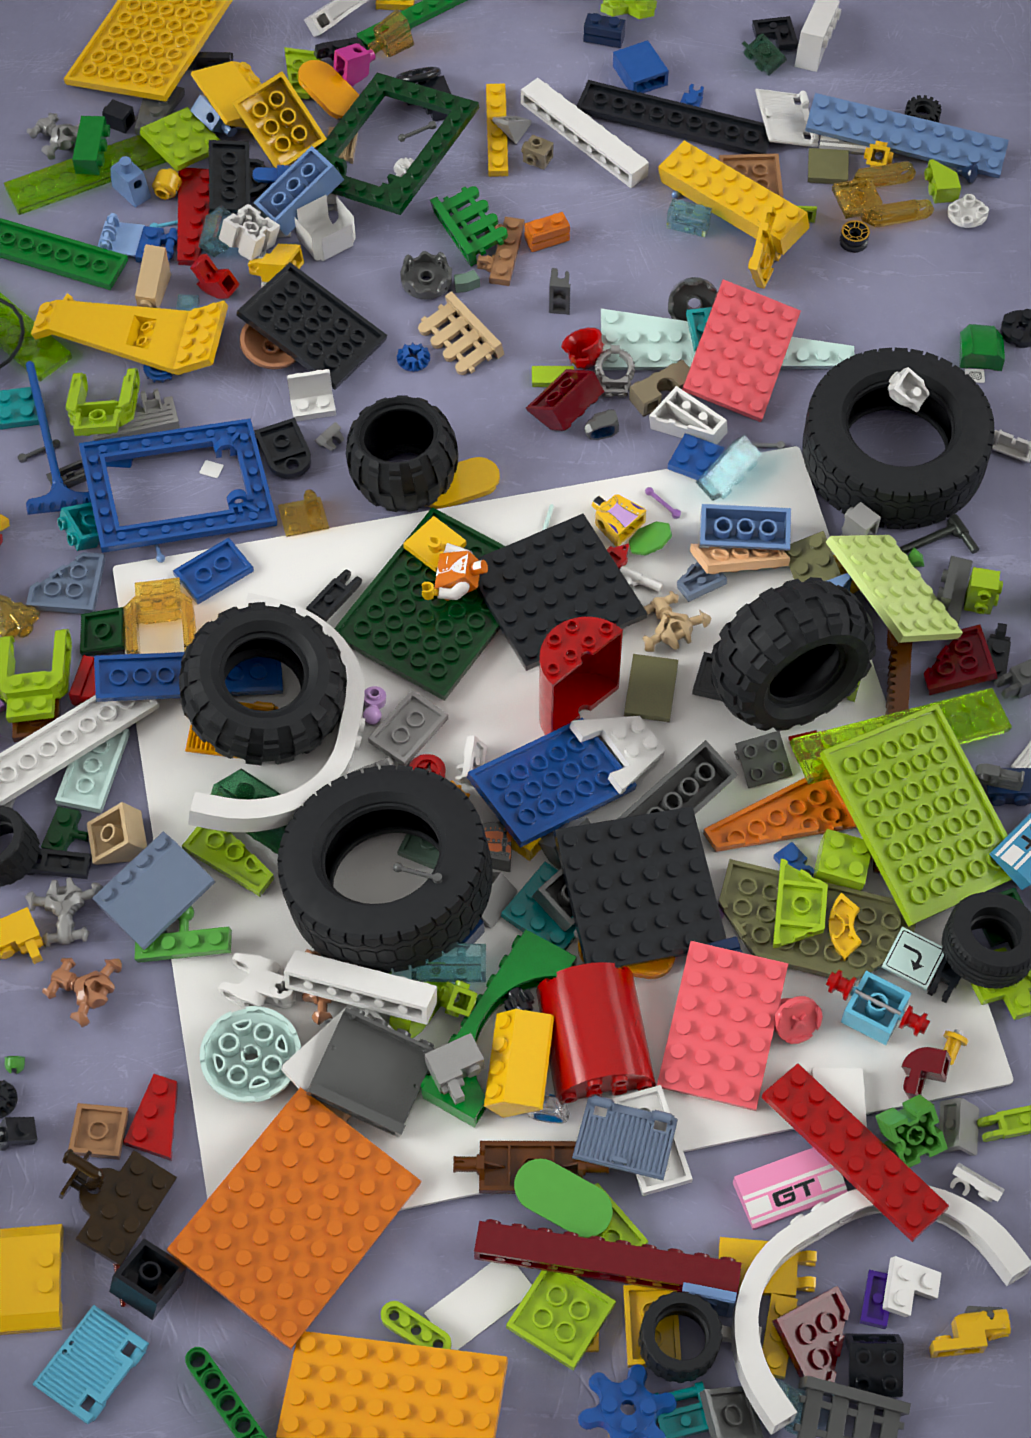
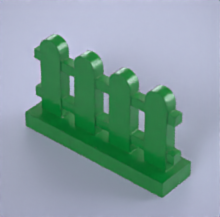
M465 186L461 188L462 192L448 198L446 196L443 198V202H440L436 196L430 200L433 213L470 267L477 264L476 255L480 253L482 256L486 254L485 250L492 246L504 244L503 240L507 239L508 232L505 227L494 228L499 222L496 214L490 213L485 215L489 210L486 200L475 201L480 195L478 188L475 186L466 188ZM468 203L471 204L470 206L458 212L457 209L463 207ZM478 216L481 218V219H479V220H477V221H475V222H473V223L467 225V222H469V221H471V220L477 218ZM487 230L490 231L488 234L478 239L476 238V236L482 234L483 232Z

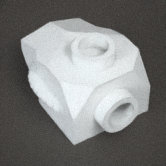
M909 367L901 372H895L889 379V396L898 404L918 412L924 400L929 396L924 380Z

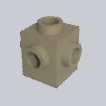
M532 135L522 146L523 162L545 170L553 158L554 143Z

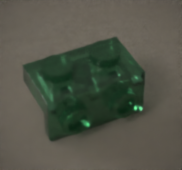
M763 33L749 45L745 41L742 43L745 49L743 51L744 55L749 60L753 59L760 72L765 71L769 76L787 61L786 57Z

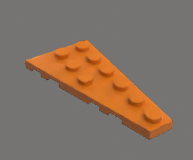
M823 768L708 826L703 830V834L715 852L823 834L827 829L841 831L857 828L831 776Z

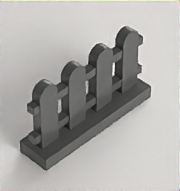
M804 1376L800 1378L798 1389L805 1390V1396L799 1395L798 1401L803 1403L800 1424H794L793 1431L798 1432L797 1438H850L843 1436L846 1417L851 1416L855 1417L851 1438H870L872 1423L880 1424L878 1438H897L898 1429L904 1430L905 1424L900 1422V1417L909 1415L911 1403L816 1377ZM823 1396L831 1397V1402L823 1401ZM849 1403L857 1404V1408H848ZM821 1408L829 1410L826 1431L817 1429ZM874 1411H882V1416L874 1415Z

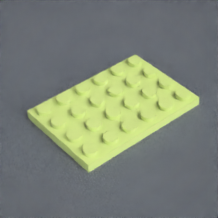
M850 535L830 536L826 544L899 643L958 639L963 632L958 627L957 621L949 615L944 604L937 599L932 588L925 583L920 572L913 567L908 560V556L901 551L892 536Z

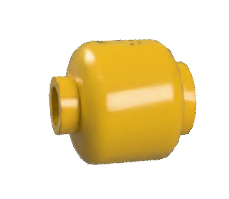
M161 169L152 183V188L156 196L167 200L176 196L182 181L174 169Z

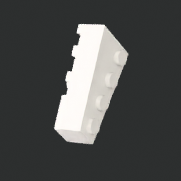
M815 0L800 33L794 67L817 72L825 48H827L829 39H831L833 29L835 30L837 20L840 19L842 10L839 8L840 0Z

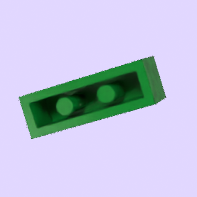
M81 116L72 158L76 174L100 175L101 167H104L105 163L104 152H107L106 139L110 137V126L106 124L105 116Z

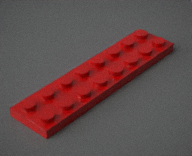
M799 1063L763 1092L761 1098L912 1242L948 1210L949 1205Z

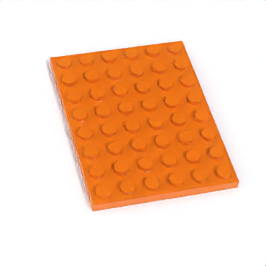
M300 1087L169 1245L167 1252L291 1350L422 1181L313 1096L306 1095V1091Z

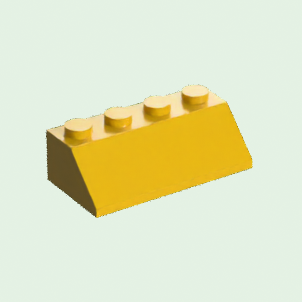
M520 1009L496 1014L484 1107L502 1118L543 1110L554 1023L553 1015Z

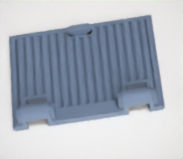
M597 1095L589 1097L572 1158L664 1181L678 1119L674 1118L675 1116L671 1113L659 1110L649 1112L614 1103L615 1101ZM595 1106L606 1108V1117L594 1115ZM655 1120L668 1123L666 1132L653 1129Z

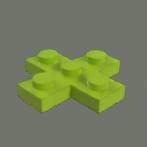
M603 0L600 11L612 17L629 14L638 19L654 17L657 1Z
M1003 947L993 951L1004 952L1007 949ZM1031 969L1027 976L1019 981V983L1001 989L984 988L971 983L981 1005L1003 999L1014 1020L1031 1016Z

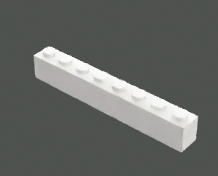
M537 78L521 89V104L628 187H634L648 176L649 162L646 158L640 156L630 146L624 144L617 136L607 131L588 114L578 109L575 104L565 99L562 94L553 90L547 83Z

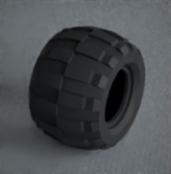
M408 395L383 398L376 401L375 404L365 407L350 427L345 452L349 474L358 491L360 490L362 495L376 507L382 506L387 511L392 512L416 511L418 508L426 505L430 506L437 502V498L442 494H446L453 482L459 456L455 432L442 411L437 406H431L428 400L420 397L412 398L408 397ZM402 453L419 455L414 459L403 462L387 461L391 457Z

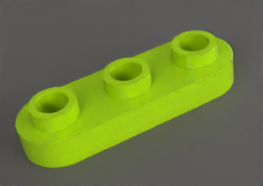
M390 1301L382 1307L381 1320L383 1325L410 1344L433 1347L436 1342H441L443 1349H451V1338L448 1333L401 1302ZM393 1313L399 1315V1318L395 1321L389 1318ZM413 1328L421 1329V1333L418 1335L411 1333Z

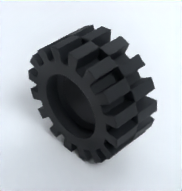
M917 95V99L912 97L911 100H908L905 115L939 123L942 110L941 104H938L939 101L937 100L933 101V97L928 99L927 95H924L923 98H921V95ZM917 112H924V113H927L928 115H921V114H918Z

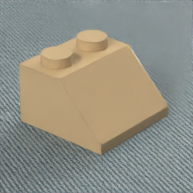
M121 802L87 822L92 862L95 865L130 862L147 847L142 813L126 803Z

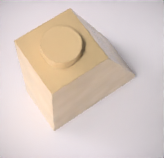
M145 245L135 293L136 303L139 307L160 308L171 277L166 247Z

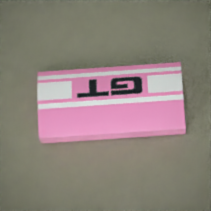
M810 1148L734 1176L733 1180L734 1188L753 1230L809 1210L822 1201L827 1203L848 1192L843 1175L815 1148Z

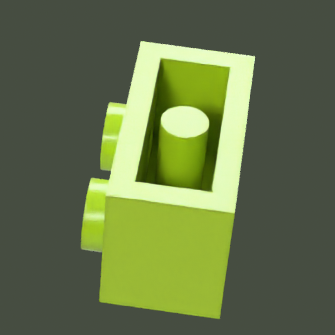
M973 567L965 594V611L977 614H991L993 606L997 607L999 594H1001L1003 588V581L999 580L1000 571Z

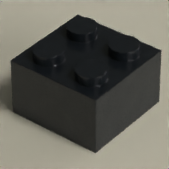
M144 1238L114 1273L109 1292L153 1320L182 1285L187 1267Z

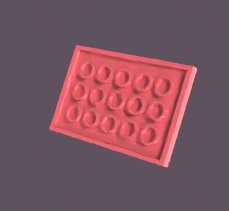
M723 279L682 390L761 422L801 310Z
M690 941L657 1086L661 1085L662 1089L756 1111L775 1027L774 1018L779 1009L788 963Z

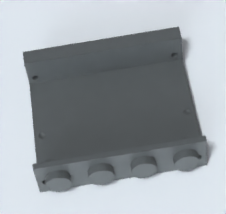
M346 1008L306 1095L313 1096L324 1104L393 1136L399 1137L404 1131L405 1121L428 1071L425 1063V1053L434 1050V1045L423 1039L417 1041L411 1038V1034L403 1029L398 1028L397 1031L387 1027L388 1023L382 1019L374 1018L372 1020L366 1017L365 1012L358 1008Z

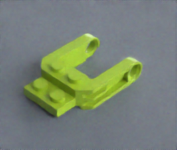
M137 368L127 369L126 376L123 378L119 401L86 402L88 392L87 376L82 372L73 373L66 410L68 411V417L70 418V424L73 426L75 436L118 433L119 427L134 419L140 389V376Z
M69 629L55 631L52 670L50 672L39 671L15 674L16 660L14 658L13 644L15 639L13 636L0 637V699L7 704L6 719L8 723L54 718L55 699H61L69 692L72 639Z

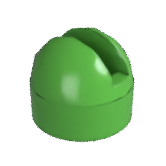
M5 1056L4 1065L7 1072L12 1074V1068H16L17 1074L22 1072L25 1066V1057Z

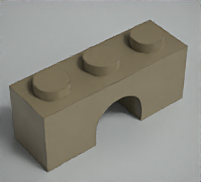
M684 360L670 364L659 372L651 374L650 377L642 381L635 382L630 386V402L643 417L652 413L661 403V391L671 392L676 386L680 389L683 388L690 367Z

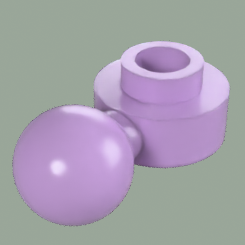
M372 686L364 691V705L366 709L363 712V718H366V723L374 725L381 720L382 714L379 709L383 708L386 704V692L380 687Z

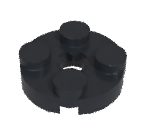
M1031 309L1015 310L1004 315L1000 334L1007 343L1017 344L1016 347L1019 348L1031 347ZM1018 327H1024V328H1025V331H1022V329H1017V328H1018Z

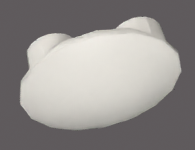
M966 194L963 198L954 201L948 206V217L952 223L965 228L982 225L987 220L989 208L983 202L977 200L973 194Z

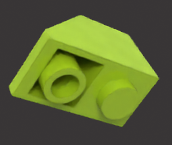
M933 159L929 160L928 168L924 170V177L929 182L928 191L929 195L933 197L934 204L958 200L961 185L957 172Z

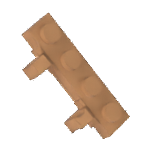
M505 217L503 225L498 224L494 227L495 229L505 227L508 237L503 240L504 244L501 246L497 245L495 255L481 256L479 254L477 269L490 272L489 283L510 286L525 219Z

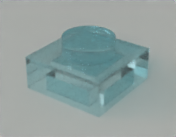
M178 294L176 310L190 311L194 308H199V295Z

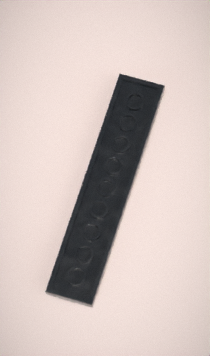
M592 80L587 81L577 103L578 109L592 117L741 154H767L771 144L765 125L762 122Z

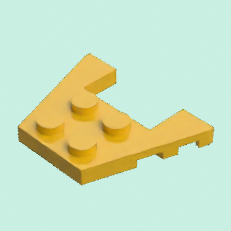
M765 204L753 255L748 263V269H750L756 287L765 289L774 271V268H771L774 261H779L781 254L776 251L770 235L777 215L774 205Z

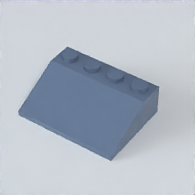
M163 831L92 899L107 916L145 950L216 882L183 848Z

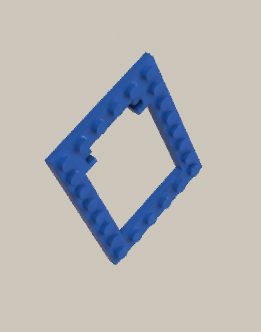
M251 418L79 443L102 553L277 526V518ZM206 447H214L216 458H221L222 450L228 449L230 456L237 455L246 492L242 489H236L229 493L226 497L229 510L119 526L105 462ZM241 499L242 502L235 503V500Z

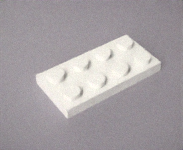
M661 1085L612 1098V1101H615L614 1103L649 1112L659 1110L670 1113ZM655 1120L653 1129L666 1132L668 1123ZM676 1130L664 1181L636 1174L642 1196L692 1183L693 1178Z

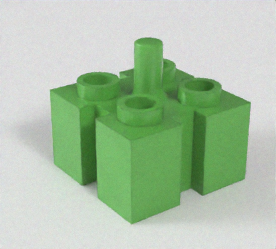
M920 1094L903 1102V1109L899 1111L892 1107L875 1116L881 1134L888 1138L884 1144L909 1168L920 1163L919 1156L923 1154L932 1157L948 1149L943 1132L934 1126L939 1123L934 1104Z

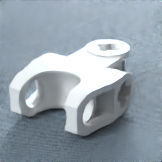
M234 954L232 958L234 966L247 972L248 977L238 984L221 982L218 989L222 996L245 1009L248 1006L263 1007L264 1003L284 1009L294 1005L297 1000V993L295 990L285 988V979L283 975L278 974L280 965L277 962L259 955Z

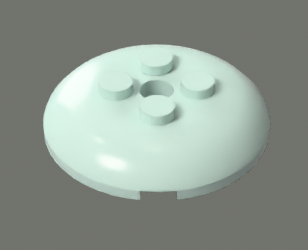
M248 1006L246 1009L232 1013L230 1011L217 1019L206 1032L200 1048L201 1069L208 1084L221 1096L241 1103L264 1101L276 1096L291 1083V1080L283 1073L281 1068L301 1048L300 1040L295 1028L287 1018L274 1010L259 1006ZM249 1054H256L258 1056L253 1060L246 1061V1057Z

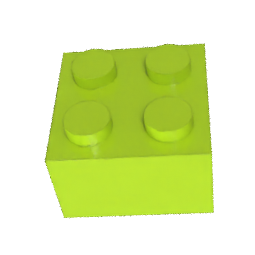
M827 829L820 841L813 878L861 891L866 882L871 853L864 840Z

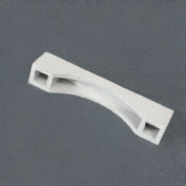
M332 0L305 18L304 21L315 37L327 31L369 0Z

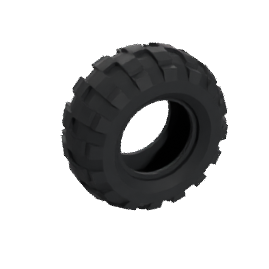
M810 577L804 582L794 579L786 581L778 588L773 589L771 587L759 594V597L750 604L746 603L736 612V617L731 622L726 623L720 631L719 636L721 640L713 645L711 654L713 657L711 664L713 684L716 692L732 715L748 725L755 726L759 730L767 731L774 728L776 731L789 730L795 725L800 724L802 726L810 723L820 715L827 714L836 708L844 698L850 696L859 687V681L867 676L872 667L870 660L876 653L872 620L854 594L840 585L836 586L831 581H823L822 578Z
M265 602L249 603L248 607L241 609L234 606L219 613L215 621L206 622L194 634L192 643L185 649L181 660L179 676L180 702L184 715L189 718L192 730L203 742L207 741L215 747V752L229 759L237 757L244 759L245 764L262 766V762L275 761V764L278 765L293 761L297 755L301 753L308 754L321 745L324 737L332 733L340 719L345 703L347 686L346 666L342 663L341 651L331 636L329 637L328 634H324L321 624L308 615L305 617L296 613L295 608L280 604L279 607L266 606ZM265 657L278 660L289 667L296 675L301 691L291 703L280 709L258 711L247 708L236 701L228 691L225 680L230 671L241 662L252 658Z

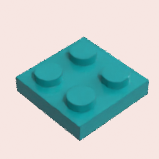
M31 387L0 390V430L40 425Z

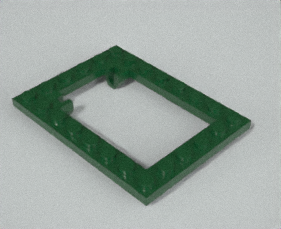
M377 72L328 135L327 140L317 150L344 178L331 193L401 215L480 108L479 102ZM385 96L447 114L446 119L402 177L389 174L387 176L389 184L382 183L381 186H377L346 176L347 163L344 159L338 157Z

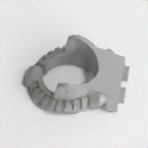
M611 345L610 349L603 351L600 357L597 358L595 362V375L605 391L602 396L606 398H611L612 396L624 398L628 395V390H630L631 386L630 381H632L635 375V363L627 351L620 349V345ZM611 354H619V357L627 364L628 371L621 379H610L605 376L602 370L604 361L611 357Z

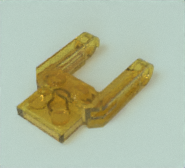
M908 161L858 169L852 181L833 183L832 191L845 219L860 216L863 222L874 227L928 218L934 212V207L928 199L917 201L914 199L882 205L883 202L876 190L877 187L907 183L915 177L916 171L912 163Z
M180 577L135 583V596L124 606L127 654H141L140 623L152 624L182 619L184 652L186 647L192 643L196 633L195 611L192 599L181 592Z

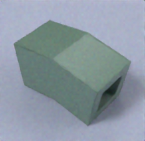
M475 270L454 275L456 293L469 292L480 287V278Z

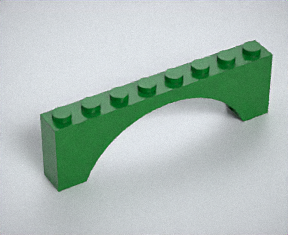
M525 929L521 936H516L511 946L513 948L509 955L505 954L499 964V971L496 975L492 974L486 984V991L483 995L479 994L477 996L475 1008L469 1017L464 1016L460 1024L462 1028L457 1035L453 1034L448 1043L470 1033L477 1043L485 1023L504 1004V1001H506L505 995L510 990L516 987H521L523 991L537 988L545 978L552 980L557 977L556 972L576 966L577 956ZM427 1074L421 1083L423 1099L475 1128L487 1109L484 1107L485 1094L480 1087L477 1077L466 1076L463 1078L465 1085L461 1089L465 1096V1101L455 1105L449 1093L440 1094L432 1076Z

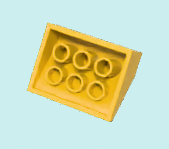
M230 61L192 71L191 76L224 124L248 128L232 103L262 84L252 71L251 66L246 62Z
M283 71L232 103L274 168H277V165L293 164L311 146L318 150L321 144L327 140Z

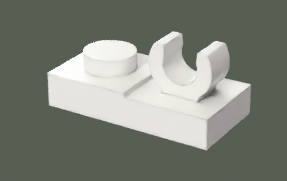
M475 735L467 737L464 748V764L457 766L462 775L455 776L459 783H469L472 787L473 785L467 779V774L469 771L485 764L487 746Z
M961 1163L957 1164L952 1173L957 1177L952 1180L950 1188L953 1189L956 1183L962 1182L965 1185V1190L962 1193L964 1196L969 1193L972 1185L979 1191L978 1195L989 1202L993 1200L998 1202L1005 1190Z

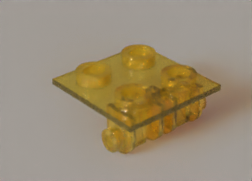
M313 490L305 491L303 495L304 500L278 505L286 537L329 529L321 497H317Z

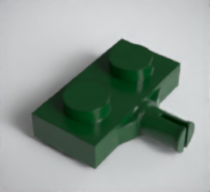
M58 806L41 848L67 851L69 845L75 839L88 842V832L78 830V823L82 816L80 811Z

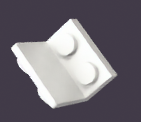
M329 369L287 376L292 413L296 422L336 416Z

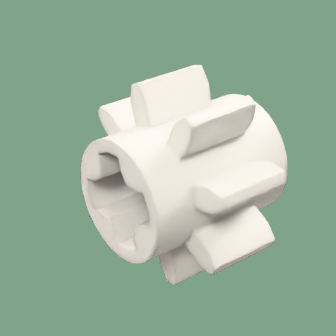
M406 157L405 159H399L394 165L396 176L402 177L414 160Z

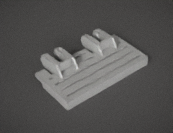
M158 388L153 389L154 399L148 400L145 391L140 392L144 408H140V404L137 403L134 419L119 427L118 433L93 435L94 441L180 428L173 397L163 398L165 404H162Z

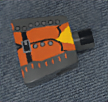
M500 821L482 823L490 850L493 869L510 872L512 836Z

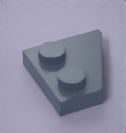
M697 561L695 565L691 564L687 569V573L682 575L677 581V588L687 601L690 602L726 585L727 577L723 572L707 574Z

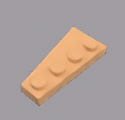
M691 544L690 552L707 574L759 570L761 568L776 569L782 566H789L790 557L784 550L699 548V544Z

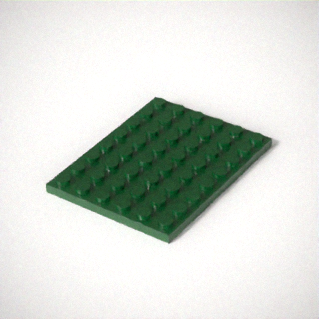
M433 507L408 536L410 538L427 521L435 516L466 540L467 545L464 549L471 551L476 558L505 547L503 544ZM402 544L334 629L342 636L351 649L445 701L499 631L500 627L477 589L466 593L458 600L446 601L445 599L437 598V596H434L431 600H425L422 596V583L431 582L435 587L437 572L403 548Z

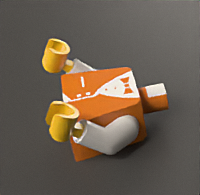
M431 536V542L436 543V545L428 544L429 550L432 553L444 551V553L439 554L435 587L431 582L422 583L423 598L431 600L434 596H437V598L445 599L446 601L458 600L466 593L475 590L478 587L479 575L488 572L486 561H479L467 549L449 543L446 545L442 544L438 536Z

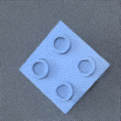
M111 213L107 216V221L104 223L97 247L135 257L145 225L119 222L118 216Z

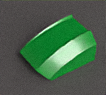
M969 324L960 332L959 368L1002 371L1005 362L1004 341L995 326Z

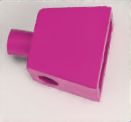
M357 43L335 50L333 68L351 86H354L368 76L370 62L374 61L376 56L373 50H366Z

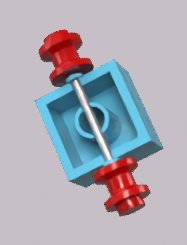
M838 970L837 973L831 972L826 982V985L829 986L828 992L833 993L837 990L843 993V1000L847 1001L849 996H852L844 1010L841 1023L884 1045H887L899 1020L901 1022L898 1028L903 1029L907 1026L913 1029V1035L916 1037L919 1033L924 1035L930 1024V1021L926 1019L927 1013L919 1016L913 1013V1006L909 1005L905 1012L912 993L868 971L864 973L857 987L855 986L857 978L853 977L848 980L843 977V971Z

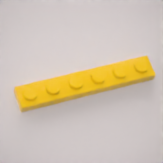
M505 83L486 84L488 177L508 176L507 135L492 121L493 117L506 116Z

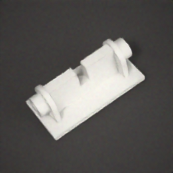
M1001 429L999 431L995 430L992 450L1027 463L1030 462L1031 441L1019 437L1015 439L1013 438L1014 435L1003 432Z

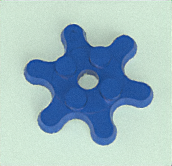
M636 1364L628 1370L627 1379L621 1383H615L609 1380L605 1374L597 1372L589 1378V1387L598 1395L599 1404L594 1408L581 1411L578 1416V1423L586 1430L597 1427L604 1428L609 1433L610 1438H667L664 1432L657 1427L656 1419L661 1414L673 1412L676 1409L677 1401L671 1393L652 1394L645 1388L648 1373L642 1365ZM621 1405H634L635 1413L632 1415L624 1414L620 1409Z

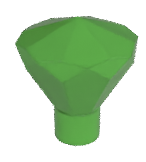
M913 548L908 555V560L913 567H924L923 555L916 548Z

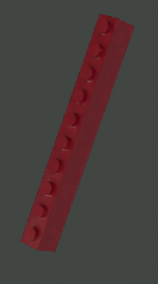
M487 1219L485 1222L479 1221L474 1248V1260L673 1292H682L683 1283L686 1282L737 1292L736 1299L742 1264L741 1262H736L731 1257L716 1259L710 1258L708 1254L699 1252L691 1255L675 1248H670L666 1251L657 1249L656 1246L650 1244L635 1246L625 1240L605 1241L600 1236L584 1238L579 1237L574 1232L559 1234L543 1227L534 1230L518 1223L509 1226L493 1219Z

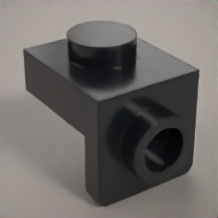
M5 1117L0 1123V1151H5L10 1145L35 1144L38 1140L34 1117Z

